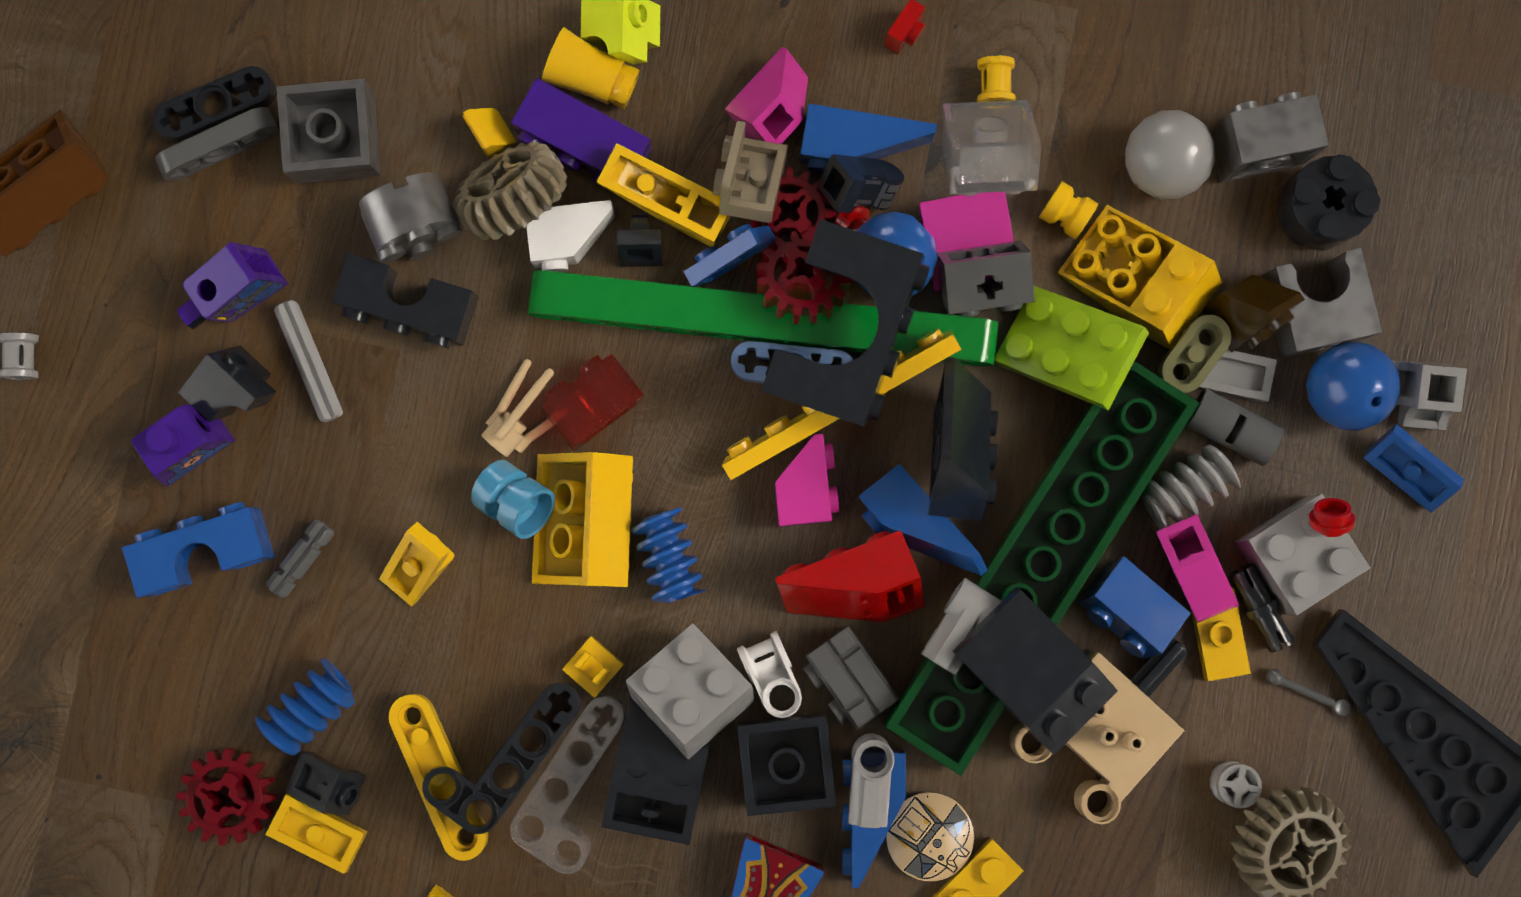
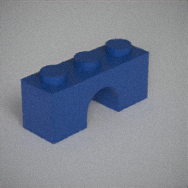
M244 502L235 503L218 509L220 516L204 521L202 515L177 522L178 530L162 534L161 529H155L134 536L136 543L124 546L122 550L136 597L151 598L192 585L188 562L193 551L202 545L209 546L216 553L221 571H236L275 558L261 509L245 507Z

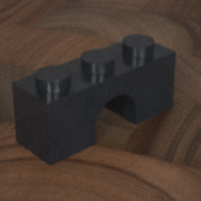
M351 253L347 254L332 303L344 309L343 317L364 324L368 323L369 317L384 321L383 329L407 337L410 330L426 334L425 342L446 349L450 348L451 342L464 345L479 299L472 290L431 278L427 291L420 301L412 305H399L393 296V286L398 274L397 271L390 265Z

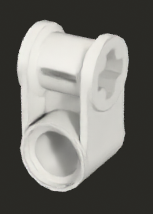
M777 631L770 633L769 639L749 648H745L743 645L738 647L737 651L751 683L755 685L767 712L779 718L790 717L796 713L801 705V691L790 668L792 667ZM774 652L773 656L755 663V659ZM777 685H787L795 694V701L787 710H777L770 703V692Z

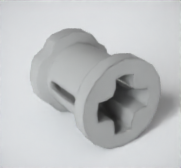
M0 333V343H2L0 379H38V371L34 370V345L39 343V335L30 333Z

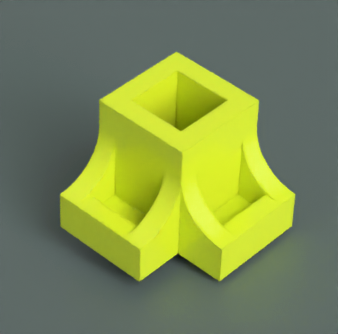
M581 0V38L606 48L609 55L630 64L647 63V49L660 47L661 5L650 0Z

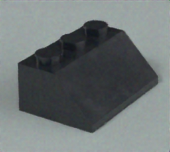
M947 357L945 359L933 413L928 515L982 521L986 504L993 505L996 496L997 478L989 476L990 470L995 469L998 446L997 444L990 443V436L995 437L998 411L991 410V391L955 357Z

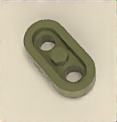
M1204 315L1192 320L1161 360L1158 366V376L1183 393L1196 390L1221 359L1231 343V331L1227 323L1215 315ZM1202 330L1210 335L1211 340L1208 346L1202 345L1199 341V333ZM1176 365H1181L1185 370V376L1182 380L1176 379L1173 375V369Z

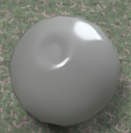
M1161 110L1144 118L1131 132L1125 147V168L1132 183L1147 194L1160 200L1180 199L1197 191L1209 178L1215 163V142L1208 127L1196 117L1181 110Z

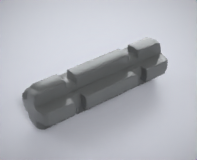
M314 520L304 532L307 536L297 541L279 565L281 570L275 571L266 582V587L272 593L281 598H285L296 586L294 581L304 576L321 553L319 548L323 545L326 546L334 536V531L326 523Z

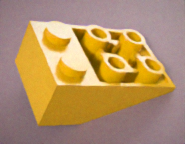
M1106 205L1058 271L1061 277L1115 316L1144 326L1149 332L1148 338L1168 349L1172 347L1186 326L1198 317L1222 283L1214 260L1109 205Z

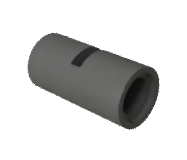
M1204 388L1195 399L1199 402V405L1185 427L1261 466L1266 465L1277 450L1284 429Z

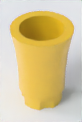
M563 27L551 49L541 80L551 86L564 88L591 97L607 105L610 102L617 107L625 109L637 83L640 70L625 65L624 60L609 55L607 52L584 41Z

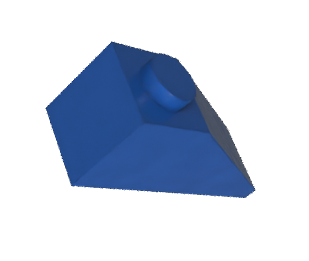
M809 104L800 164L808 165L807 169L811 172L823 174L832 154L873 159L884 158L932 143L937 124Z
M900 464L859 495L867 510L861 516L875 534L883 531L892 534L901 530L907 546L911 550L980 576L988 571L980 553L948 517L928 515L929 496Z

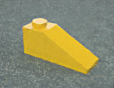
M617 143L597 180V184L709 247L717 244L730 218L728 215L719 214L720 196L713 195L712 191Z

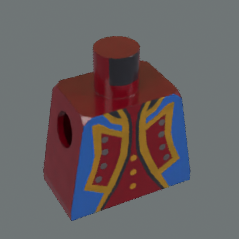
M746 832L731 897H810L823 876V865Z

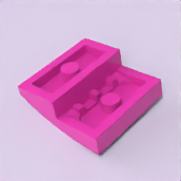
M1004 186L921 202L918 205L921 224L935 239L937 253L1014 241ZM937 262L934 275L931 277L933 292L940 291ZM991 275L985 276V282H987V279L992 278Z

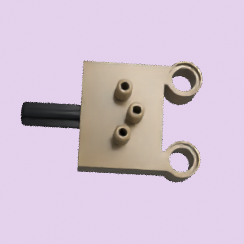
M1174 638L1162 654L1149 657L1130 679L1125 677L1099 652L1090 651L1086 655L1118 690L1066 743L1074 753L1102 777L1100 780L1091 779L1084 781L1077 787L1074 793L1076 809L1081 815L1094 823H1110L1118 816L1123 799L1185 731L1149 698L1187 655L1185 647ZM1020 723L1015 725L1010 732L1009 743L1017 756L1029 763L1037 764L1044 762L1052 755L1042 744L1037 751L1025 753L1022 749L1021 741L1027 730ZM1095 791H1104L1107 797L1105 807L1099 812H1090L1087 806L1089 796Z

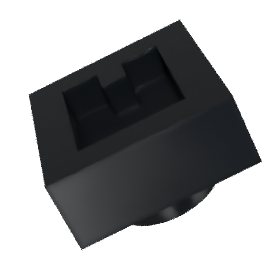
M302 751L285 792L321 813L349 815L360 797V789L365 780V775L359 771L344 770L314 752Z

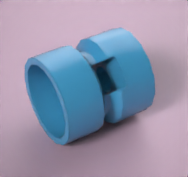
M497 460L484 469L475 481L471 494L473 506L490 518L498 520L501 526L520 539L530 538L540 531L549 520L555 505L554 494L536 480L526 478L527 474L510 462Z

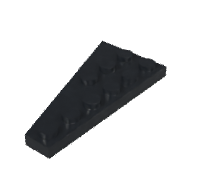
M1338 609L1313 642V645L1468 873L1478 878L1521 820V746L1348 612Z

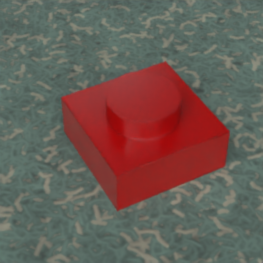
M909 0L888 31L884 46L897 54L901 52L906 43L912 47L926 27V24L921 22L925 6L915 0Z

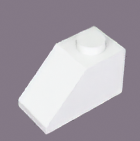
M606 200L555 206L551 210L543 212L539 216V220H533L528 223L527 235L530 261L535 269L542 268L545 271L565 272L568 271V265L578 264L615 218L612 201Z

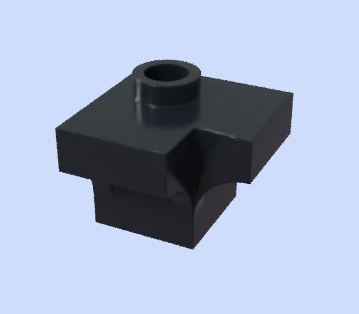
M240 345L207 354L178 393L209 422L232 415L238 407L248 411L266 405L275 395L276 391L266 382L271 373Z

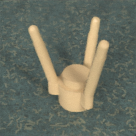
M525 359L495 412L485 422L488 428L481 435L491 446L506 457L514 449L522 453L532 441L571 413L570 408L565 407L527 434H522L527 427L519 420L554 374L552 369H547L513 412H506L531 366L529 359Z

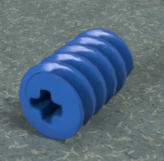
M682 507L644 518L631 529L633 535L646 536V539L636 546L637 551L651 552L652 554L641 564L643 568L656 569L657 571L646 580L648 585L661 586L662 588L651 596L653 602H665L667 604L707 591L706 589H697L692 586L703 578L701 572H688L687 569L698 561L697 556L683 555V551L693 544L692 540L678 538L677 536L688 527L686 522H673L672 519L682 511Z
M326 658L320 660L325 671L323 675L312 669L307 671L312 683L309 687L299 681L293 683L298 694L296 698L285 692L280 695L285 707L284 709L280 710L272 704L266 707L271 717L270 721L267 722L263 718L255 716L256 724L262 734L274 746L287 754L295 755L301 751L300 742L308 744L313 741L315 736L314 730L322 732L328 728L327 718L332 720L338 719L341 716L340 706L348 709L355 704L350 684L339 669Z

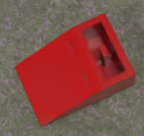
M901 530L892 534L890 532L877 533L867 539L863 545L850 550L846 547L835 549L829 552L821 561L810 565L806 563L793 565L787 568L783 575L775 578L787 613L887 622L925 607L921 577Z

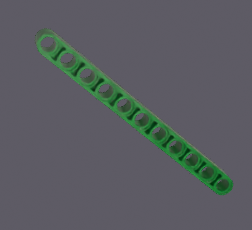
M535 270L532 272L527 313L529 316L550 320L824 348L863 354L870 347L878 329L877 307L846 303H844L843 307L833 305V317L827 318L820 312L817 314L816 324H811L807 316H801L798 325L793 324V314L786 313L781 319L776 317V304L765 308L763 305L764 294ZM915 311L907 335L899 333L894 347V351L901 350L903 355H906L919 347L916 341L927 333L939 328L943 334L951 329L961 350L949 357H955L962 365L992 367L995 362L998 322L982 318Z

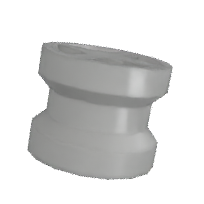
M1225 761L1218 764L1212 771L1210 788L1213 795L1219 801L1235 808H1247L1256 802V797H1260L1262 781L1259 774L1252 767L1236 761Z

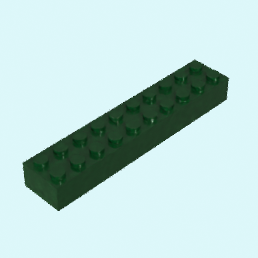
M1134 361L1109 410L1088 402L986 560L985 565L988 571L982 576L977 575L973 583L1002 601L1018 587L1057 626L1194 413L1199 402ZM924 657L899 695V700L894 703L882 723L918 749L962 776L1005 707L964 663H962L954 675L927 657Z

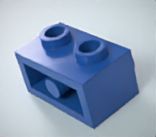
M1125 556L1107 563L1078 601L1087 610V616L1093 623L1104 629L1111 630L1121 639L1120 644L1127 652L1143 659L1162 654L1191 614Z

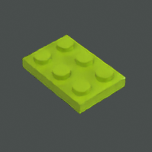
M1034 286L1035 302L1023 303L995 356V362L1000 367L1109 410L1149 332L1142 325Z

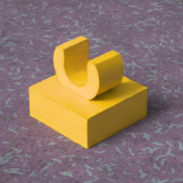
M591 636L562 670L596 698L624 666V663Z

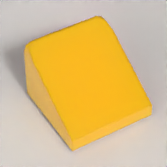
M495 108L468 109L463 112V118L487 158H493L494 154L498 155L508 147H513L516 144L515 138L499 111Z

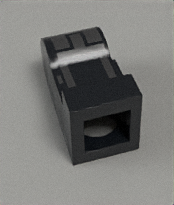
M832 154L817 187L836 212L851 213L854 206L865 207L866 205L879 210H887L890 208L904 181V174L899 168L885 160ZM839 171L845 180L834 182V177Z

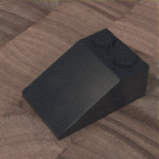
M1018 587L952 651L1027 732L1053 755L1118 691L1098 667Z

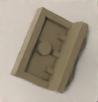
M737 121L734 135H726L723 143L721 161L727 162L725 169L717 168L714 180L713 195L720 196L719 214L771 223L788 145L745 138L746 122Z

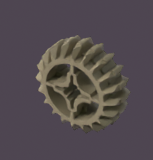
M538 142L520 143L516 148L508 147L504 152L498 155L494 154L490 160L481 162L479 168L470 171L469 177L461 181L459 184L460 188L455 191L452 206L460 223L473 237H479L481 240H488L489 238L493 240L499 239L503 234L512 235L515 230L521 227L526 228L528 223L533 220H539V216L543 212L551 210V204L560 199L562 196L561 192L567 186L565 182L567 175L559 158L546 144H539Z
M1286 784L1283 791L1270 788L1268 800L1256 797L1257 807L1253 811L1243 810L1247 820L1245 824L1235 826L1241 837L1231 842L1234 850L1238 852L1232 860L1236 867L1239 868L1238 874L1241 876L1242 881L1249 885L1251 890L1258 896L1313 897L1315 890L1327 893L1325 883L1329 879L1339 880L1335 871L1338 866L1347 864L1342 853L1351 848L1347 839H1345L1351 830L1343 822L1345 816L1339 808L1331 803V799L1322 793L1318 794L1309 787L1301 786L1297 788L1296 786ZM1304 818L1311 819V821L1304 824L1301 821L1298 822V820ZM1277 867L1283 869L1279 871H1271L1272 869Z

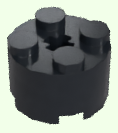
M1341 154L1324 156L1308 163L1283 185L1279 198L1280 209L1277 211V218L1284 233L1295 244L1329 250L1356 237L1372 222L1374 214L1379 210L1380 197L1377 194V188L1371 175L1358 162H1355L1351 156ZM1327 199L1331 205L1329 209L1324 206L1323 200Z

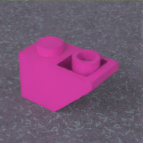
M781 47L730 102L725 110L736 123L737 121L746 122L745 134L747 137L782 144L803 121L808 76L786 48Z
M814 434L775 482L779 527L828 523L832 521L831 513L839 512L837 487L828 486L827 476L828 469H835L832 443L824 444L823 434Z
M1198 514L1156 532L1198 623L1239 606Z

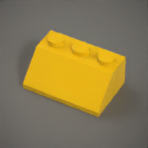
M597 452L537 454L536 481L553 492L555 505L547 523L534 535L532 584L628 587L633 456Z

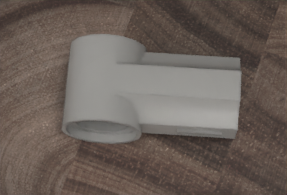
M964 578L949 599L944 609L945 616L933 632L921 654L955 675L963 662L952 651L1002 600Z
M873 733L865 734L856 740L851 751L853 762L848 824L865 828L887 827L891 772L895 763L894 753L887 740L882 736ZM870 746L881 747L885 752L884 760L876 767H868L861 763L862 752Z

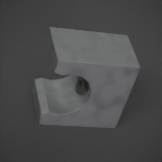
M1361 248L1346 251L1329 261L1328 270L1333 278V290L1327 302H1318L1310 299L1301 291L1297 283L1296 269L1292 264L1277 266L1261 276L1263 279L1300 292L1305 299L1291 310L1295 318L1275 331L1281 358L1330 348L1346 341H1362L1382 333Z

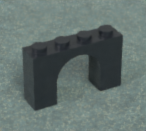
M819 219L805 263L811 267L856 281L869 291L878 310V329L870 347L860 357L842 365H824L783 350L775 349L761 392L863 427L868 426L870 419L877 421L886 395L879 393L884 376L893 377L900 357V352L894 351L899 333L907 335L914 317L915 309L908 307L913 291L922 292L930 267L923 265L924 254Z

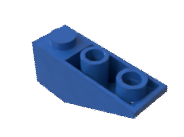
M850 749V760L842 759V786H850V788L853 762L852 749ZM865 749L860 758L861 763L868 767H876L884 760L885 752L883 749ZM892 749L895 763L891 772L887 827L865 828L848 824L849 804H842V831H850V848H842V875H850L852 888H859L906 798V753L903 749Z

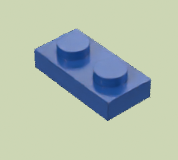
M750 224L743 225L727 235L730 242L720 248L717 245L709 247L695 256L697 263L684 271L690 285L693 287L712 283L772 245L776 238L770 226L752 228Z
M1397 424L1366 450L1363 457L1430 513L1460 490L1464 479Z

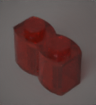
M613 354L603 360L599 355L593 357L579 369L581 377L569 385L565 380L561 381L544 395L547 402L542 405V412L573 451L585 445L643 399L644 394Z

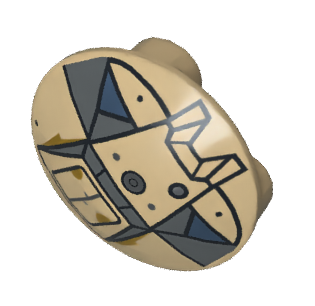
M924 791L909 797L903 802L886 835V842L893 861L904 873L922 881H939L957 873L968 861L973 849L974 831L968 814L958 802L943 794Z

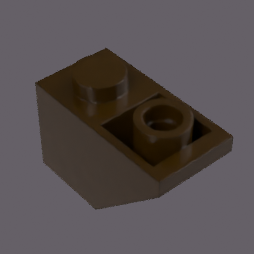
M1251 275L1221 293L1202 312L1204 315L1218 316L1227 323L1231 331V343L1228 348L1232 353L1246 343L1250 349H1253L1267 340L1275 331L1295 318L1291 310L1305 299L1298 291Z

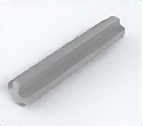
M289 300L277 305L274 308V312L319 420L329 422L343 415V410L299 304L294 300Z

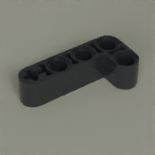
M556 683L546 687L474 784L454 769L447 766H438L431 769L422 781V792L425 799L465 830L473 834L489 832L496 826L576 716L580 708V698L577 691L566 683ZM564 692L567 695L564 703L569 709L567 712L558 711L549 721L557 724L553 732L545 722L534 719L533 715L538 710L541 716H545L552 707L551 701L548 700L549 695L557 696ZM530 726L539 728L544 736L542 747L535 752L525 751L520 743L522 731ZM502 763L512 764L518 773L516 783L507 789L497 787L493 780L495 768ZM441 773L450 775L455 781V790L446 799H437L429 791L431 779ZM476 800L486 801L491 808L489 820L482 825L469 823L465 816L468 805Z

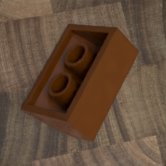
M61 109L0 154V253L4 257L14 250L19 251L26 248L32 243L40 230L48 224H56L63 220L73 205L83 198H90L96 195L103 188L105 181L109 179L102 161Z

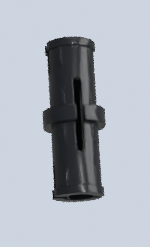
M1255 563L1241 566L1243 572H1239L1238 569L1232 571L1229 577L1233 580L1247 606L1244 612L1249 620L1254 619L1268 646L1269 652L1273 653L1282 650L1281 643H1285L1287 647L1293 644L1295 638L1291 635L1277 609L1280 603L1276 596H1270L1256 569Z

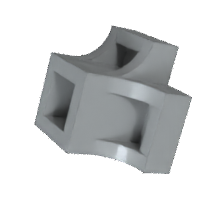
M1392 360L1399 372L1400 394L1396 404L1400 405L1397 425L1446 430L1450 415L1453 412H1462L1467 368L1448 364Z

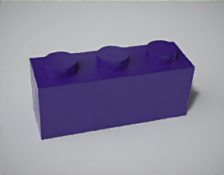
M538 78L535 79L511 122L516 133L519 134L517 138L519 142L546 144L551 151H554L565 168L574 172L582 168L594 175L592 180L596 184L616 143L645 158H648L652 151L650 138Z

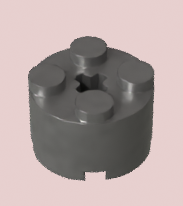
M427 172L405 177L408 182L407 185L394 188L392 182L373 190L360 200L359 209L381 263L394 261L405 254H408L410 260L423 258L434 251L432 244L438 241H449L462 234L459 221L437 173Z

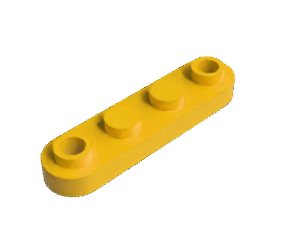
M420 694L402 696L393 703L389 711V723L445 851L449 856L457 860L466 861L473 859L486 847L488 832L474 834L472 843L462 842L459 832L463 828L432 806L425 799L422 792V781L425 775L431 769L438 766L450 767L464 776L432 702ZM411 707L417 708L421 713V719L417 724L411 723L407 718V712ZM441 773L435 775L429 783V791L437 799L449 798L455 790V781L448 774ZM471 802L466 809L465 816L467 821L473 825L485 824L476 802Z

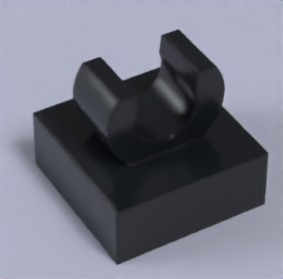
M631 215V230H617L620 267L663 266L661 229H650L649 215Z

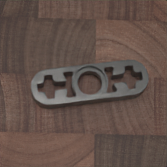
M255 108L161 151L156 155L155 161L165 181L179 180L271 138L279 129L269 108Z

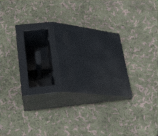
M630 696L601 827L689 845L711 740L690 759H687Z

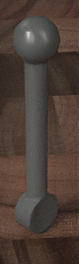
M1271 669L1266 673V680L1270 685L1277 686L1280 684L1327 705L1338 716H1347L1351 711V704L1347 700L1341 698L1334 700L1284 677L1278 669Z

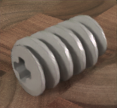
M1206 445L1201 450V456L1191 454L1187 457V465L1177 462L1171 468L1172 474L1167 471H1161L1157 475V483L1153 480L1149 481L1143 491L1142 500L1150 517L1160 530L1168 527L1166 521L1168 517H1171L1176 523L1182 521L1181 510L1184 508L1193 516L1199 514L1196 501L1199 499L1207 507L1214 506L1211 495L1213 491H1216L1224 499L1228 498L1229 493L1226 486L1228 482L1238 490L1241 489L1240 480L1234 467L1216 447Z

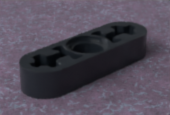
M257 66L244 67L162 103L154 113V126L169 141L180 143L244 112L269 106L276 96V84L262 68ZM252 79H256L260 84H263L259 87L260 94L256 97L250 92H245L251 88L249 81ZM233 87V89L238 94H240L237 96V98L241 101L240 105H237V101L235 97L229 92V88ZM214 94L224 95L226 99L224 111L215 116L208 115L205 111V102L208 97ZM193 104L195 112L202 118V121L198 122L193 116H189L194 114L193 110L190 109V105ZM174 113L179 114L181 117H187L180 121L181 129L178 131L174 130L171 126H167L172 123L171 115Z

